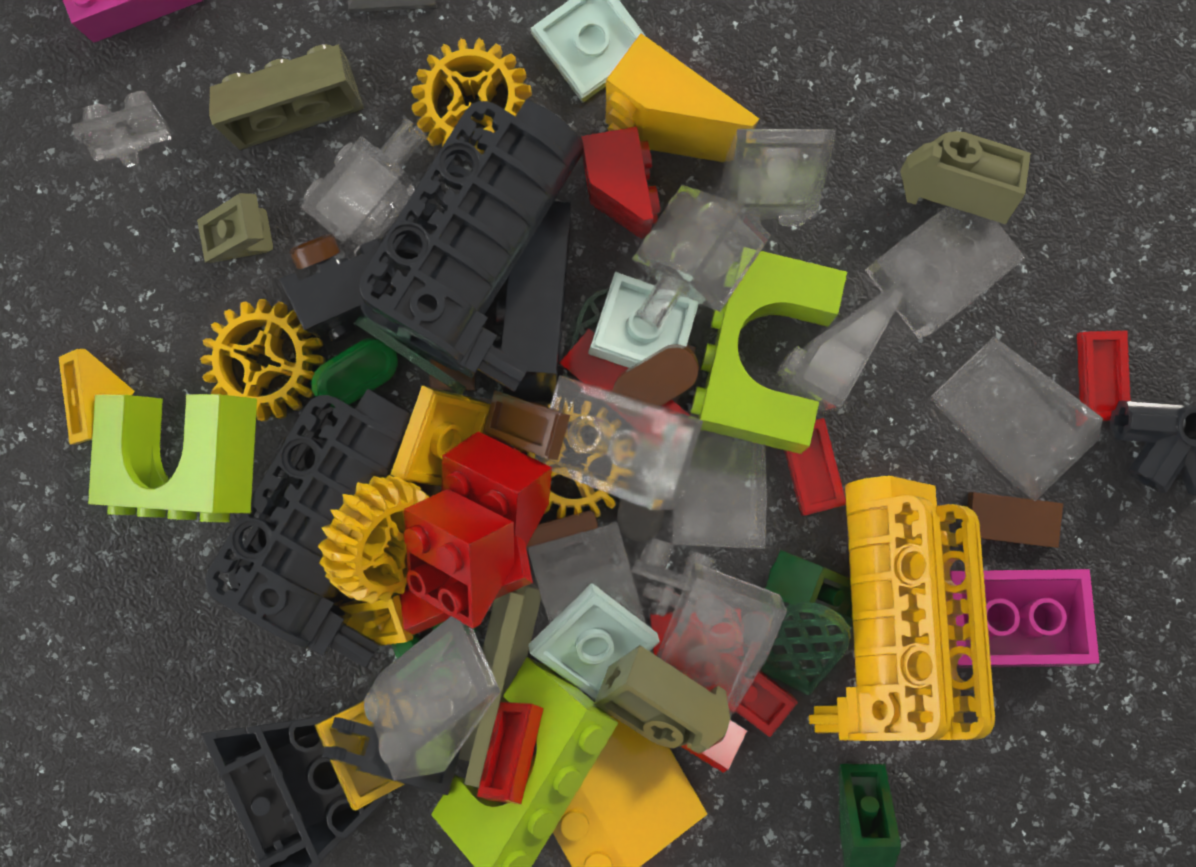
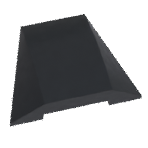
M336 714L201 733L219 777H221L255 853L259 867H318L321 864L320 862L388 797V794L356 811L352 810L330 759L322 757L325 748L315 728L316 724Z

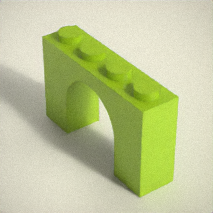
M740 246L735 260H726L721 285L728 287L725 302L717 301L711 322V327L718 329L715 345L707 343L701 364V370L708 371L705 388L697 386L691 407V413L698 415L695 428L799 454L810 446L819 401L774 391L758 384L748 375L740 361L738 338L740 331L748 323L768 315H781L828 327L839 312L847 275L846 271Z
M186 394L183 451L179 465L173 476L169 479L163 469L160 457L163 399L132 395H95L88 504L108 505L107 514L136 515L137 512V517L164 518L168 510L167 519L197 520L198 512H200L199 521L230 522V513H251L256 398L221 394Z
M528 657L503 696L510 703H531L544 708L536 739L535 764L525 786L522 804H503L502 802L489 801L477 797L479 787L464 784L465 778L455 775L452 779L448 795L441 797L431 814L474 867H532L618 725L614 718L594 705L595 702L580 689L548 666Z

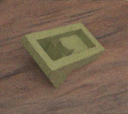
M239 193L197 219L205 263L262 254L273 250L268 215L265 209L258 207L256 194Z

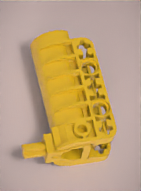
M894 476L866 478L848 483L845 486L856 687H846L847 697H837V705L814 706V715H809V724H815V733H839V740L851 741L978 740L985 738L994 727L995 710L978 516L972 509L966 506L955 504L937 506L935 485ZM956 519H961L963 521L961 522L962 528L957 529L956 533L950 532L949 524L956 522ZM958 545H963L964 552L950 551V546L958 547ZM960 559L965 564L966 577L961 584L955 585L950 578V568L956 560ZM953 593L967 594V599L960 598V600L953 599ZM963 613L968 614L969 623L957 626L956 617L963 615ZM956 641H971V647H957ZM965 654L971 658L973 675L966 682L959 677L957 672V663ZM960 689L974 690L975 696H961ZM969 711L976 712L978 722H964L963 713Z

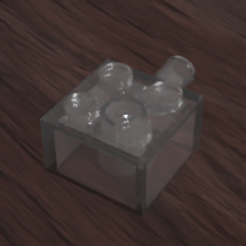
M407 118L402 121L403 123L381 149L373 146L363 136H360L354 144L352 142L346 144L334 160L335 167L324 179L318 178L304 195L306 201L301 205V208L355 256H357L356 252L360 249L361 244L383 236L398 218L415 191L413 184L401 167L428 137L419 127H413V122Z
M681 185L632 258L636 264L657 282L635 314L647 324L660 330L663 322L681 296L721 312L771 235L743 205Z

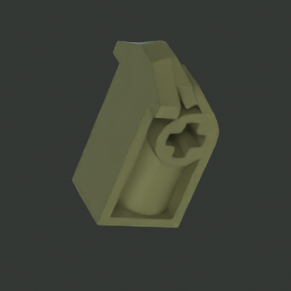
M954 131L945 133L931 143H926L907 156L902 165L900 173L907 202L916 205L919 197L1006 224L1025 195L1031 153L966 132Z
M641 645L608 667L594 703L600 709L658 745L677 748L687 744V748H691V750L698 754L723 741L730 722L726 690L720 686L710 691Z

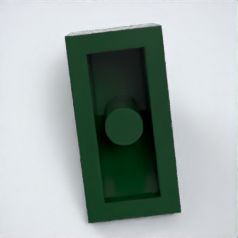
M780 550L776 562L770 569L769 580L764 593L807 612L853 628L850 578Z
M840 764L839 822L845 867H895L901 850V842L885 764Z

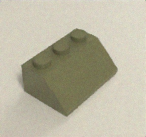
M327 44L318 45L308 50L305 56L292 60L276 59L267 63L262 70L250 74L234 73L223 78L222 83L210 87L209 116L212 125L239 150L364 109L349 61L339 44L335 46Z

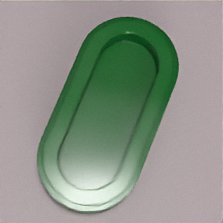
M367 338L358 342L321 365L315 371L312 378L314 396L329 395L349 405L363 397L367 389L374 390L394 375L398 364L394 348L389 343L376 338Z

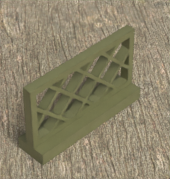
M524 586L494 600L458 748L461 749L458 759L470 761L464 783L466 785L479 787L500 702L510 703L503 696L527 658L543 589Z

